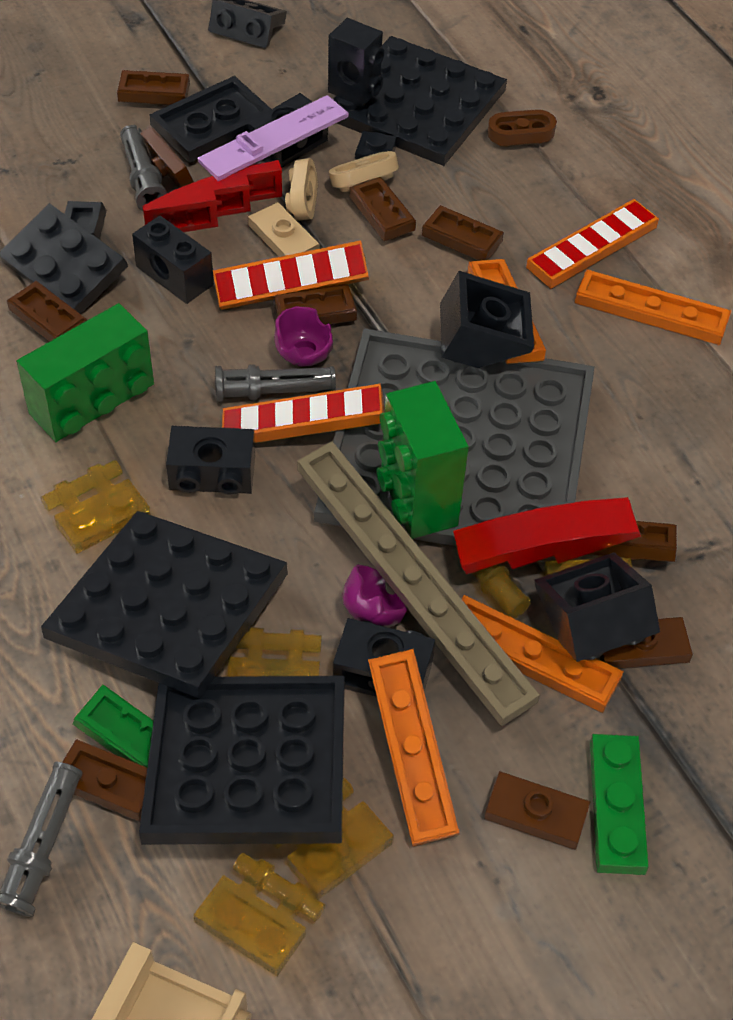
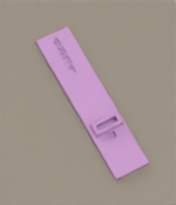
M326 95L250 133L245 131L237 135L235 140L198 157V163L217 181H220L347 118L348 112Z

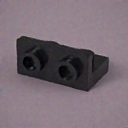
M213 0L208 30L218 35L266 48L270 45L273 28L285 24L287 11L250 0Z

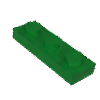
M592 734L590 756L597 873L646 875L649 865L639 736Z

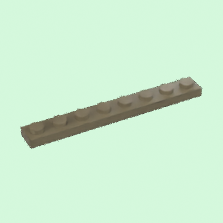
M333 441L297 461L299 473L430 638L435 639V644L500 726H504L536 705L540 694Z

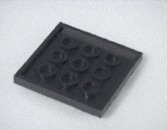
M390 36L382 45L385 53L381 64V76L383 77L381 91L377 96H373L363 107L335 96L333 100L348 112V117L337 122V124L359 133L368 131L397 136V148L445 166L506 91L507 79L465 64L460 60L441 55L433 50L409 43L404 39Z
M137 510L41 626L43 637L54 643L200 699L288 575L287 562Z
M344 676L215 677L200 699L159 683L139 829L141 845L342 844Z

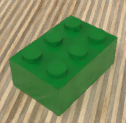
M120 303L16 360L28 413L55 443L70 434L78 432L86 424L102 415L110 413L118 405L135 395L142 394L154 385L148 330Z
M436 381L386 393L385 412L380 413L383 440L378 442V450L382 465L377 468V478L383 492L389 491L392 498L391 506L394 517L400 525L404 524L407 533L412 539L457 527L459 525L469 446Z

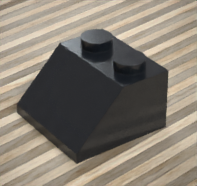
M458 271L440 302L441 358L481 368L531 353L534 349L530 292Z
M615 552L534 580L536 590L560 644L577 662L596 659L602 656L604 652L624 645L638 644L646 637L660 633L652 585Z

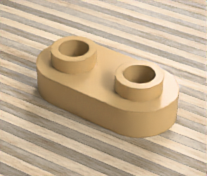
M392 151L380 152L338 165L329 170L332 187L340 188L341 192H349L350 187L379 177L383 180L390 179L394 176L393 172L399 168L397 156Z
M311 158L296 160L294 168L289 170L291 188L290 192L285 195L286 209L290 215H294L297 221L313 219L318 188L315 164Z

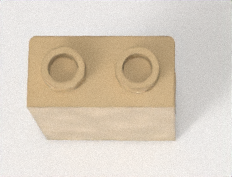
M133 942L92 1020H251L252 1014L247 1012L245 992L235 989L233 995H230L154 961L152 950Z

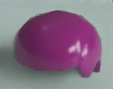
M295 306L283 310L275 321V347L281 357L289 363L299 367H311L324 361L333 349L331 325L329 323L324 325L319 320L316 309L311 307Z
M357 564L352 569L342 592L343 605L348 613L355 620L369 621L387 628L399 624L408 609L396 593L389 594L387 592L386 581L380 573L366 565Z

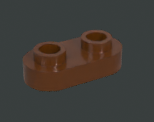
M545 110L500 112L494 114L489 119L488 137L499 146L541 144L550 141L554 137L557 120L553 114Z

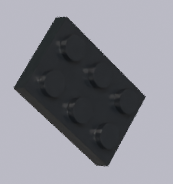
M232 76L149 114L150 125L190 163L198 157L235 140L237 135L245 131L248 132V123L268 112L271 108L236 76Z
M50 203L0 251V259L8 267L31 284L38 281L80 314L128 267L124 257Z

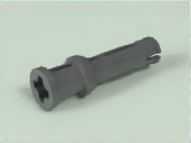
M129 125L122 129L120 138L124 144L132 170L129 181L131 187L137 192L135 196L137 206L143 211V205L167 194V192L160 185L162 177L159 169L151 163L147 147L140 134L142 130L140 128L137 130L136 125Z
M253 364L248 365L247 369L223 370L221 366H215L216 401L223 402L225 397H249L250 400H257V398L261 397V394L335 391V368L330 366L327 368L260 370L259 366Z
M54 762L52 773L36 806L21 847L15 848L7 858L10 867L0 889V907L20 915L33 917L36 909L32 905L43 877L49 876L52 870V862L48 857L66 817L79 779L83 775L80 769L62 762ZM57 794L59 795V799L57 801V804L55 806L46 831H43L42 826L45 822L53 799ZM39 843L40 846L37 853L32 852L35 844ZM23 875H26L20 894H17L16 890Z

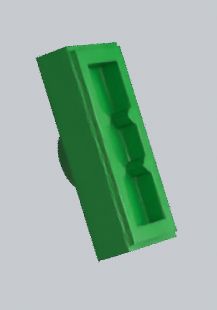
M102 685L76 715L73 725L111 753L148 768L154 720L108 687Z

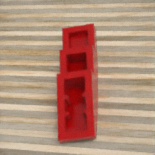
M276 160L251 165L220 181L210 176L175 189L142 206L144 224L146 225L158 216H162L181 231L189 232L218 227V217L251 212L250 202L283 197L280 162Z
M628 497L588 500L542 507L497 517L453 531L461 567L466 575L506 561L509 562L512 569L554 556L559 564L641 537Z

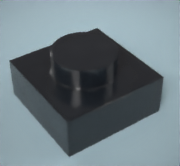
M363 131L355 152V160L380 152H395L397 136Z
M68 201L65 215L100 239L107 212L103 203Z

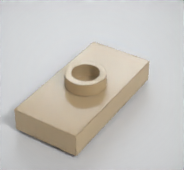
M279 202L248 216L249 227L278 257L320 249V244Z

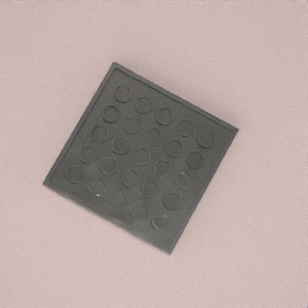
M364 329L348 389L381 384L385 412L386 393L436 381L469 446L459 525L414 539L457 547L453 533L454 530L519 512L574 503L595 366L545 358L544 361L506 364L504 360L481 368H475L441 358V341ZM375 424L336 430L333 443L393 515L392 498L389 491L383 492L377 478V468L382 465L378 450V442L383 440L381 425ZM318 497L314 511V522L341 526ZM554 556L539 560L541 562L558 564ZM565 561V562H562V563H559L558 565H564V566H565L566 561Z

